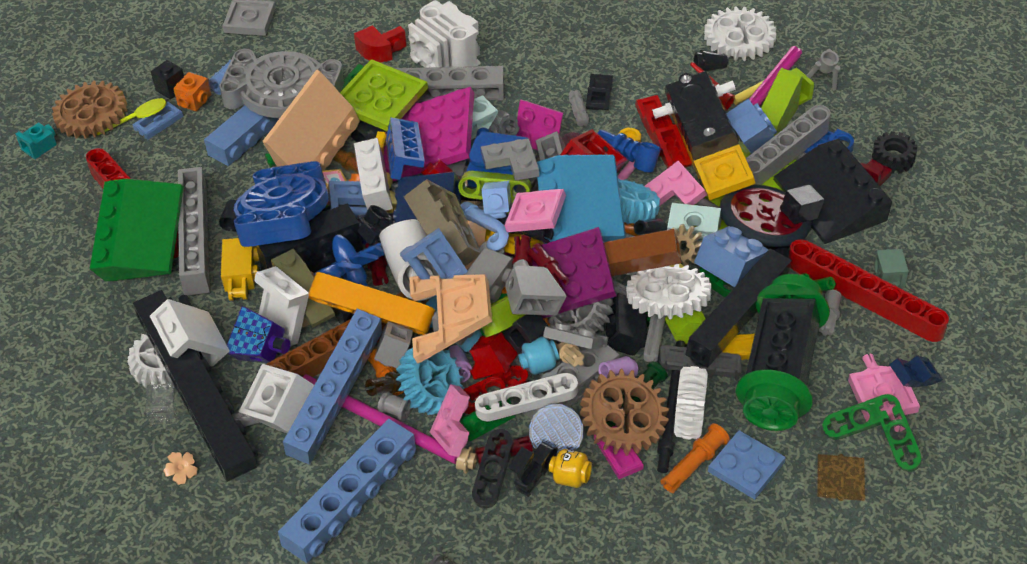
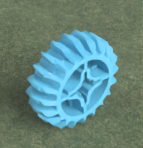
M618 178L624 222L635 224L638 220L655 219L660 208V198L657 196V193L651 191L648 187H644L643 184Z
M411 348L399 360L401 365L398 366L396 371L400 375L396 378V381L401 383V387L398 391H404L405 397L403 400H410V408H418L419 413L426 412L427 415L438 414L450 384L464 389L463 385L460 384L464 377L459 375L462 367L456 366L455 361L457 358L450 357V350H442L423 362L417 363L413 358V348Z

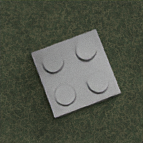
M232 0L222 26L223 32L266 36L276 9L275 2Z

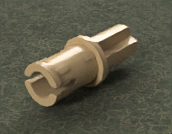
M558 341L559 344L555 343L559 358L563 362L569 363L573 367L577 365L581 367L584 364L582 360L585 356L579 351L578 346Z

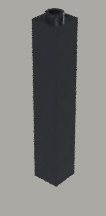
M769 249L689 337L685 355L708 368L757 312L758 294L765 287L771 285L774 279L788 274L792 260Z

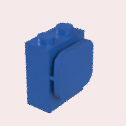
M481 131L480 135L475 138L471 148L467 171L513 175L510 165L486 169L481 155V146L528 139V137ZM467 180L468 186L477 187L473 180ZM515 185L513 187L515 192L517 190L518 185Z

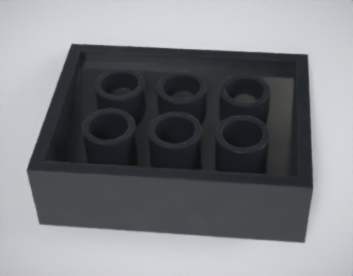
M839 138L818 145L774 176L773 180L784 192L811 185L824 198L818 219L811 220V228L824 244L888 220L892 200Z

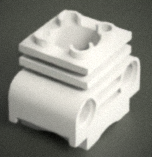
M434 0L420 9V19L415 20L416 25L413 23L408 24V38L411 47L410 56L415 63H419L425 68L475 67L480 65V61L477 59V56L480 55V47L476 41L479 34L478 21L460 12L452 2L448 1L442 5L437 0Z

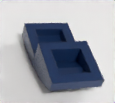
M919 355L911 361L897 358L889 364L900 382L906 387L929 386L943 380L931 361Z

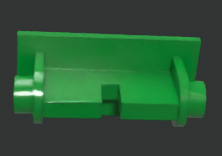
M510 398L507 399V403L511 404ZM498 401L499 406L502 407V401ZM489 405L484 406L486 410L491 409ZM476 411L467 416H461L459 422L469 432L468 440L471 442L515 418V415L493 421H482L477 417Z

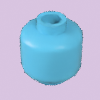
M539 337L532 343H524L522 345V353L518 355L523 370L528 368L531 374L537 375L554 369L556 361L559 360V354L553 340L549 341L545 337Z

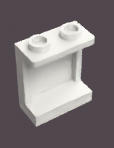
M276 266L256 272L254 281L264 289L259 315L285 329L283 337L290 340V346L298 344L309 293Z
M167 299L150 315L171 357L178 358L190 348L201 351L209 366H214L230 351L208 311Z

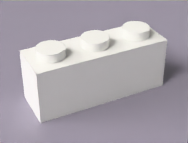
M378 138L354 143L362 196L367 210L371 205L379 206L385 211L393 209L384 157Z

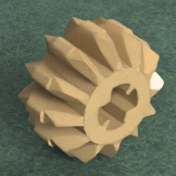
M681 224L679 231L674 227L671 229L675 230L679 239L682 265H689V261L695 264L694 261L702 243L698 239L702 236V233L698 232L694 235V226H690L688 231H686L685 225ZM682 241L687 242L685 251L681 249Z

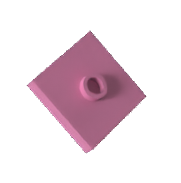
M564 189L517 193L504 225L506 231L517 232L555 228L566 197Z

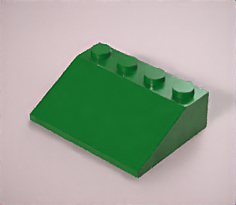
M136 179L105 181L89 269L104 281L171 274L184 186L176 183Z

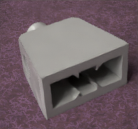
M524 259L514 263L505 284L512 314L557 315L567 297L547 268L529 266L528 262Z

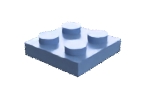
M738 430L708 466V472L755 500L785 463L786 457Z

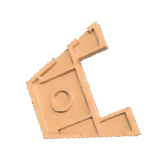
M485 274L454 275L453 279H441L440 276H430L429 279H420L419 276L409 277L410 296L414 301L437 295L439 330L412 338L413 358L417 363L423 362L492 322L489 281Z

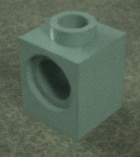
M902 249L877 250L874 262L876 276L899 288L905 287L909 271Z

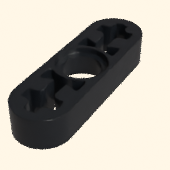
M505 429L492 431L485 446L472 489L473 500L480 508H491L498 501L514 445L511 434ZM500 437H504L507 445L501 446L499 452L501 457L495 455L497 446L494 440L499 441ZM488 463H499L501 466L500 472L494 476L488 475L485 472V467ZM482 479L491 482L489 493L492 497H487L485 501H481V497L478 494L479 492L483 493L486 488V482L481 481Z

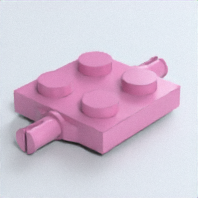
M866 354L862 358L867 369L862 372L849 374L848 381L858 404L881 395L890 394L899 400L905 415L918 413L920 405L912 388L903 386L890 366H878L873 354H869V356ZM888 401L883 402L884 407L880 410H886L891 421L902 419L901 416L895 419L892 408L896 406L895 404L890 405ZM861 410L866 422H868L870 418L869 413ZM895 426L894 430L896 432H899L900 429L901 432L905 428H903L902 426Z

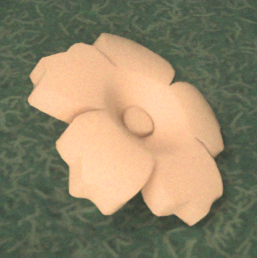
M172 452L167 457L170 463L165 465L163 472L166 477L174 475L172 480L177 485L185 484L186 477L191 479L197 475L198 468L192 465L195 460L189 452H186L183 457L180 452Z

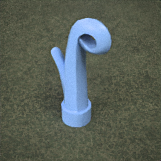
M469 201L463 202L460 205L467 220L494 232L487 240L486 246L488 249L499 251L507 245L509 232L497 220L505 218L506 212L484 214V210L479 209L478 206Z

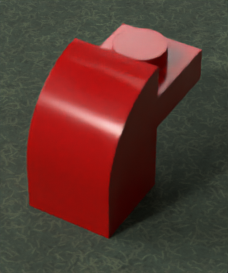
M373 25L354 33L356 50L369 61L371 59L377 62L393 60L392 53L407 46L405 30L401 26L383 34Z

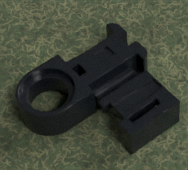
M371 205L364 215V219L367 222H363L357 232L370 246H373L376 239H380L381 231L394 224V219L381 207Z
M544 441L537 447L534 453L523 447L520 448L508 466V469L517 473L519 480L515 479L514 481L518 492L527 497L531 495L530 493L538 480L549 470L552 456H557L558 450L556 447Z

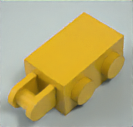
M239 238L222 239L221 279L224 291L228 292L229 301H234V298L243 297V300L248 299V290L255 289L256 272H259L258 265H255V261H259L257 248L254 246H242Z

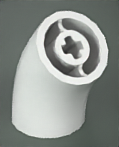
M416 219L394 223L382 230L379 235L393 277L401 292L410 299L412 297L410 296L409 277L417 276L408 261L405 262L402 259L400 252L427 236ZM423 252L417 255L430 276H439Z

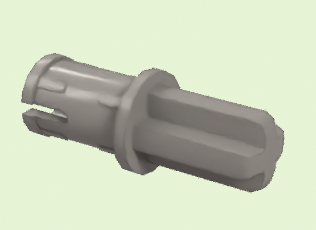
M828 290L825 294V299L830 308V315L825 325L818 329L821 335L825 337L834 333L836 320L840 317L839 304L842 295L837 290Z

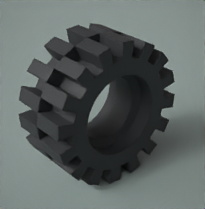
M891 131L890 135L885 132L883 136L879 135L877 140L875 139L872 158L892 169L891 174H894L896 170L900 174L903 172V169L907 172L914 166L917 144L915 145L914 139L910 140L909 135L903 137L901 132L898 135H895V131ZM888 151H897L901 154H891Z

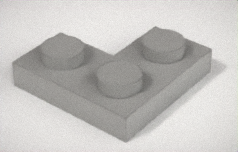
M529 138L481 146V155L486 169L510 165L515 181L539 177V168Z

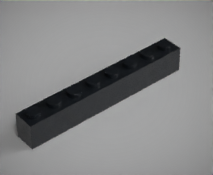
M160 290L133 302L136 316L223 477L228 482L257 468L255 457L258 456L257 450L252 441L247 443L244 435H246V431L240 420H234L232 416L234 410L228 399L223 400L220 395L223 391L217 378L211 379L209 375L211 369L206 358L200 359L197 353L199 351L190 348L178 358L170 356L150 318V315L167 299L173 300L171 297L166 298L164 292Z

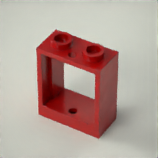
M593 129L571 139L560 154L614 155L617 173L628 160Z

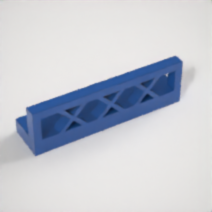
M390 117L386 135L390 177L400 180L404 165L423 168L425 160L418 122Z

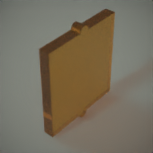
M818 454L817 497L836 498L839 501L844 499L864 501V458L845 457L843 454L838 456Z

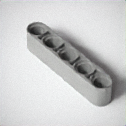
M813 106L746 158L756 185H762L828 133L831 112L826 106Z

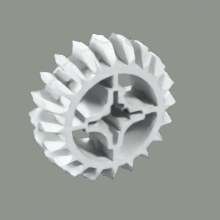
M141 334V340H134V347L129 348L128 365L130 373L135 378V381L138 384H143L146 389L152 386L157 391L160 386H163L167 391L168 385L173 383L147 335Z
M691 366L683 367L680 371L674 425L676 437L691 440L700 438L702 435L708 379L706 369Z

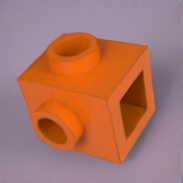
M188 72L173 88L177 105L196 112L211 96L208 78Z

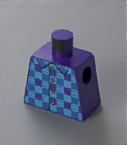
M242 306L227 343V347L230 350L227 354L241 361L269 363L275 359L277 352L286 354L290 349L291 343L289 339L283 337L285 333L283 327Z

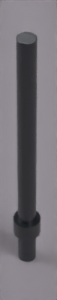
M677 341L675 346L686 348V343L684 341ZM672 370L666 406L669 408V411L665 415L668 418L666 426H663L665 431L662 439L658 442L657 453L659 454L657 471L660 473L668 472L670 457L674 453L675 443L672 440L680 378L679 370Z

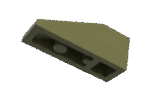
M294 249L271 260L273 267H278L309 293L314 277ZM308 298L304 317L312 328L335 316L330 306Z

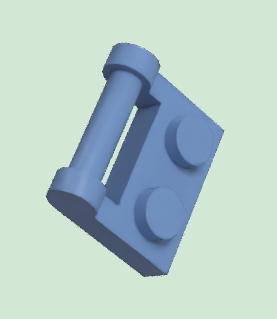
M329 181L330 209L347 203L348 205H366L359 181ZM350 207L356 217H364L367 212V207Z
M439 228L400 252L402 259L405 262L408 261L420 279L430 278L429 273L417 257L422 252L441 279H453L454 275H464L468 272Z

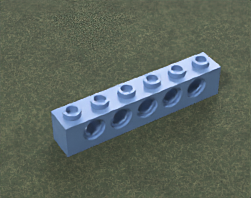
M360 309L355 311L283 441L286 455L309 465L311 464L382 334L381 318Z
M388 419L278 531L281 546L305 563H308L313 557H318L324 550L325 544L332 537H337L341 533L344 524L351 517L354 518L360 513L362 505L369 498L372 499L378 494L380 486L387 479L390 480L396 475L398 467L405 460L409 461L414 456L416 451L414 434Z

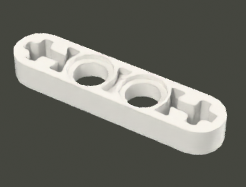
M561 373L482 394L475 401L476 415L482 421H493L542 408L549 404L571 400L578 393L577 378L570 373ZM566 384L567 387H570V388H569V389H565V387L562 386V385ZM541 389L547 392V395L542 398L533 396V392ZM513 396L521 399L515 405L507 403V399ZM498 401H502V407L499 406ZM489 405L491 409L486 410L484 406Z

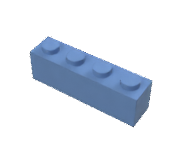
M244 105L204 139L208 156L227 166L231 165L250 147H253L266 133H269L280 118L259 115Z

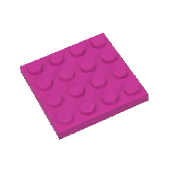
M471 87L416 103L401 118L418 122L425 160L424 167L429 162L434 164L439 159L446 165L469 158L474 107V91ZM384 146L386 172L390 174L387 146ZM404 165L401 177L420 174L423 168Z

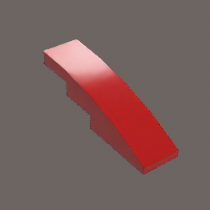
M658 95L636 100L635 106L653 144L661 148L659 155L666 167L669 168L677 161L684 167L692 166L676 124L673 125L669 114L657 119L654 117L652 110L662 107Z

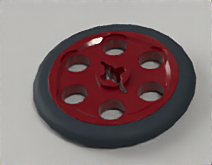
M754 184L726 194L721 200V215L726 225L738 228L742 231V236L758 240L763 246L787 247L795 240L805 239L811 231V220L794 224L780 210L786 192L777 188ZM741 202H742V203H746V204H748L749 206H744V205H742V204H740V203H741ZM741 218H747L750 221H744ZM783 225H789V226L792 227V228H787V227H784ZM762 229H768L771 232H765Z

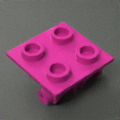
M520 100L517 124L520 129L514 136L528 137L532 149L538 151L536 140L556 131L560 134L563 113Z

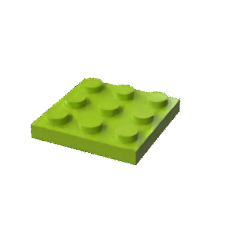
M371 59L340 93L354 108L359 120L387 131L390 117L401 119L428 89L427 81Z

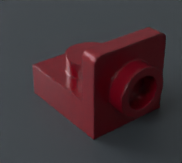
M873 159L867 164L860 163L879 186L891 176L892 169Z

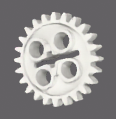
M735 6L734 10L731 11L727 7L725 13L718 10V15L712 14L711 19H707L704 40H707V46H711V51L718 50L717 53H724L728 58L734 56L735 61L738 57H742L743 61H746L748 56L754 60L755 55L763 57V52L769 53V49L774 47L776 27H774V21H769V16L762 17V11L756 14L754 8L747 11L746 7L739 10Z
M675 264L674 267L665 266L649 269L646 272L638 271L637 275L631 276V280L627 281L626 286L628 303L632 304V308H639L640 314L648 312V317L658 314V319H661L664 315H668L669 319H672L673 315L683 318V313L693 315V310L700 312L701 306L706 307L707 301L711 300V283H709V278H705L704 272L698 273L697 268L689 270V265L679 268V264Z

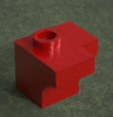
M502 332L489 337L481 336L469 352L475 364L470 369V373L475 380L494 374L500 376L510 369L509 366L518 353L505 339Z

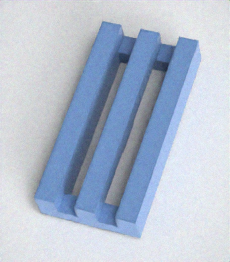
M166 102V106L161 111L142 118L132 125L136 132L139 131L140 135H144L149 140L184 116L181 110L170 102Z

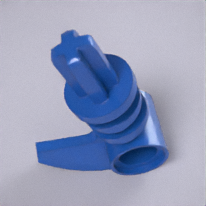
M599 130L598 135L626 157L628 161L634 162L635 168L644 172H654L661 151L659 146L649 142L640 143L634 141L632 138H627V135L619 133L616 136L605 130Z

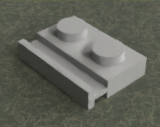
M556 322L555 326L545 327L543 335L545 338L588 349L607 347L608 342L607 336L595 334L594 330L586 328L575 329L571 328L570 324Z

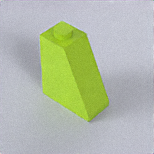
M783 68L779 70L761 107L777 131L774 136L787 126L798 110L803 77L801 74Z

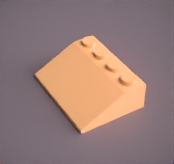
M316 70L262 142L277 167L317 161L320 162L323 171L330 165L339 149L344 146L345 141L357 128L360 120L351 104L321 71Z

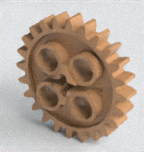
M93 81L91 85L84 82L83 87L75 85V90L73 91L67 89L68 94H61V100H56V106L52 107L54 122L61 133L66 132L68 137L74 134L76 139L83 135L84 139H87L89 134L96 137L97 132L105 134V129L113 130L112 124H120L119 118H125L124 112H127L126 106L128 104L123 91H120L118 86L113 87L111 82L105 85L104 81L97 85Z
M623 369L619 370L617 376H615L612 370H609L607 378L599 374L597 381L592 380L589 385L590 388L585 389L584 398L580 402L583 408H581L579 415L585 417L582 421L583 426H590L586 433L587 436L595 434V444L600 441L605 442L603 450L613 446L614 454H617L619 449L623 448L625 455L628 456L631 448H633L634 452L639 454L642 447L649 450L651 442L656 444L660 438L659 435H663L665 431L663 426H666L668 418L665 415L669 411V408L662 407L666 398H658L661 389L653 390L651 388L653 380L647 383L643 382L644 374H641L637 379L634 377V370H631L628 376H625ZM620 390H623V391H624V395H625L624 403H623L622 393H621ZM604 396L612 397L615 402H608ZM631 396L638 397L641 402H635ZM625 414H628L625 419V426L628 434L624 433L623 429ZM633 421L641 422L644 425V427L640 428L635 426ZM606 422H614L617 425V428H612L608 426Z

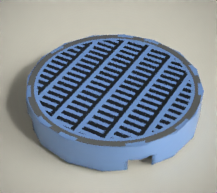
M549 404L540 408L534 414L529 425V437L535 449L545 441L557 448V454L562 449L575 451L583 439V424L580 416L571 407L563 404Z

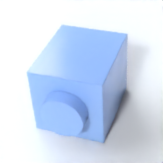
M509 181L484 183L481 189L484 214L509 212L512 206Z

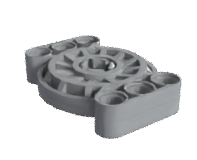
M240 49L234 53L220 83L223 105L228 109H237L245 105L252 112L259 115L280 118L316 70L321 71L332 85L341 92L344 85L342 64L335 59H329L320 64L306 54L290 51L274 52L256 59L252 50Z

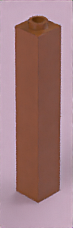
M674 229L604 242L612 276L682 263L679 239Z

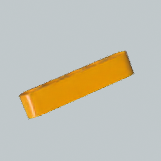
M316 272L309 290L308 298L315 302L353 314L357 309L381 318L382 323L387 324L389 321L413 330L414 333L420 335L428 333L432 317L435 313V309L428 305L321 272Z

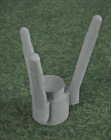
M831 49L824 51L806 76L811 78L817 70H820L822 73L833 72L832 90L835 91L840 66L837 65L839 61L837 53Z

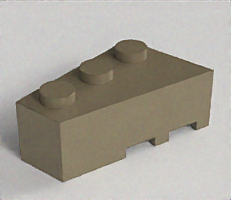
M426 179L404 196L426 235L439 228L464 266L480 255L481 250L454 193Z

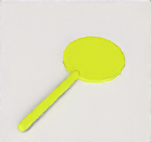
M157 98L140 105L134 113L120 119V124L134 117L145 118L158 113L166 106V100ZM112 124V126L114 128L120 124Z

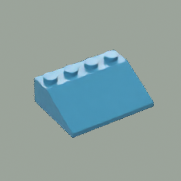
M557 155L537 161L539 168V177H537L539 191L564 189L566 194L556 226L552 228L554 235L552 240L549 239L550 242L597 227L602 232L604 242L626 238L614 155Z

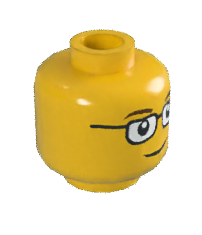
M562 449L557 456H552L549 463V472L553 473L555 483L579 488L590 479L592 462L588 461L586 454Z

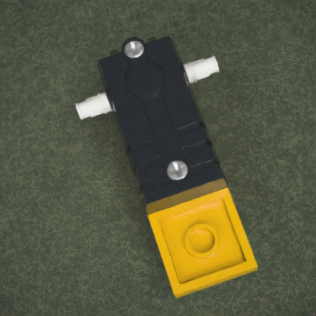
M706 71L695 75L683 73L679 76V81L665 86L668 103H665V106L652 110L655 119L667 114L669 116L672 115L697 177L701 180L709 200L756 184L753 173L739 145L737 135L719 98L725 93L736 90L734 82L730 81L720 86L719 84L714 86Z

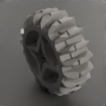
M609 298L547 318L550 326H555L556 322L565 323V321L570 320L571 322L575 321L574 324H570L571 328L591 329L596 334L598 330L604 331L602 326L604 323H610L607 316L613 314L610 306L614 303Z

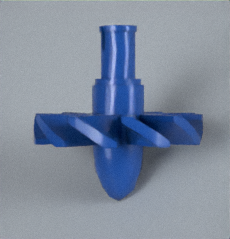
M335 235L332 241V249L336 262L317 272L338 278L343 276L344 280L368 287L366 282L367 273L363 265L377 260L385 255L381 243L356 252L352 244L345 237Z

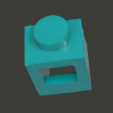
M38 122L23 133L19 131L15 133L21 150L33 159H37L57 145L54 137L56 133L49 124L43 126Z

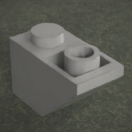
M388 321L382 329L374 360L379 361L385 366L398 368L401 365L399 360L405 355L404 353H406L410 345L413 330Z

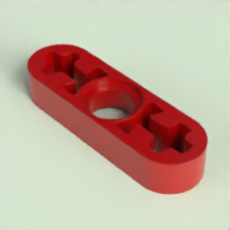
M510 366L506 373L500 376L494 374L463 390L468 394L470 400L476 401L480 396L479 392L482 394L488 393L486 390L491 386L504 389L527 383L528 372L526 369L523 370L522 366ZM513 376H515L516 378H520V377H521V380L517 381V379H515V378L512 379V377H513ZM469 401L468 408L464 412L466 414L476 411L475 402L471 403Z

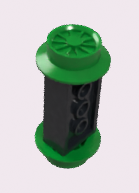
M799 274L781 275L758 294L756 309L759 313L747 371L746 375L740 378L736 386V396L743 405V414L746 419L759 428L771 431H782L793 427L797 423L798 418L804 416L811 409L813 396L807 385L818 329L825 325L830 315L829 304L822 296L820 286L814 280Z

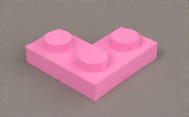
M679 161L644 186L657 193V196L660 198V205L674 195L683 204L695 205L707 196L704 188Z
M450 384L430 433L449 455L459 457L462 449L467 444L469 432L459 421L462 414L468 408L470 397L460 386Z

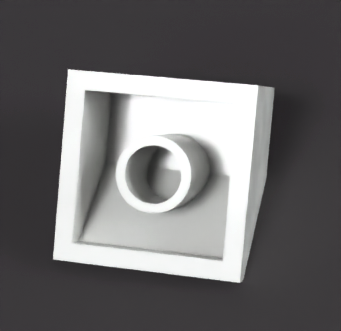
M262 364L239 412L271 428L288 433L314 384L296 373Z

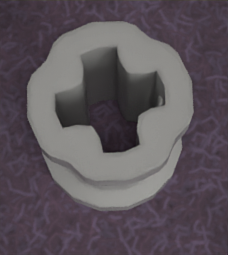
M389 391L384 392L379 399L378 410L398 416L399 420L405 421L412 410L410 408L411 401L403 400V398L395 396Z

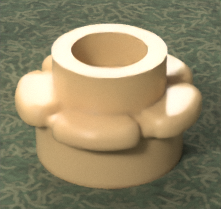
M472 447L462 449L459 457H457L456 469L463 470L464 473H468V469L474 470L477 462V453H473Z

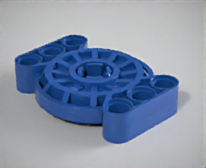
M304 162L261 169L253 174L255 185L244 192L234 204L236 216L234 225L240 244L244 247L297 240L310 235L311 227L309 221L325 208L329 197L320 162Z

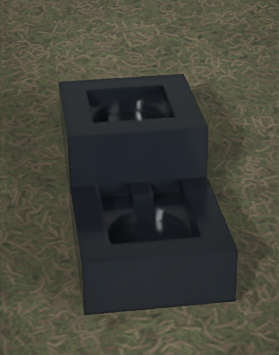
M590 74L586 109L609 110L613 75Z

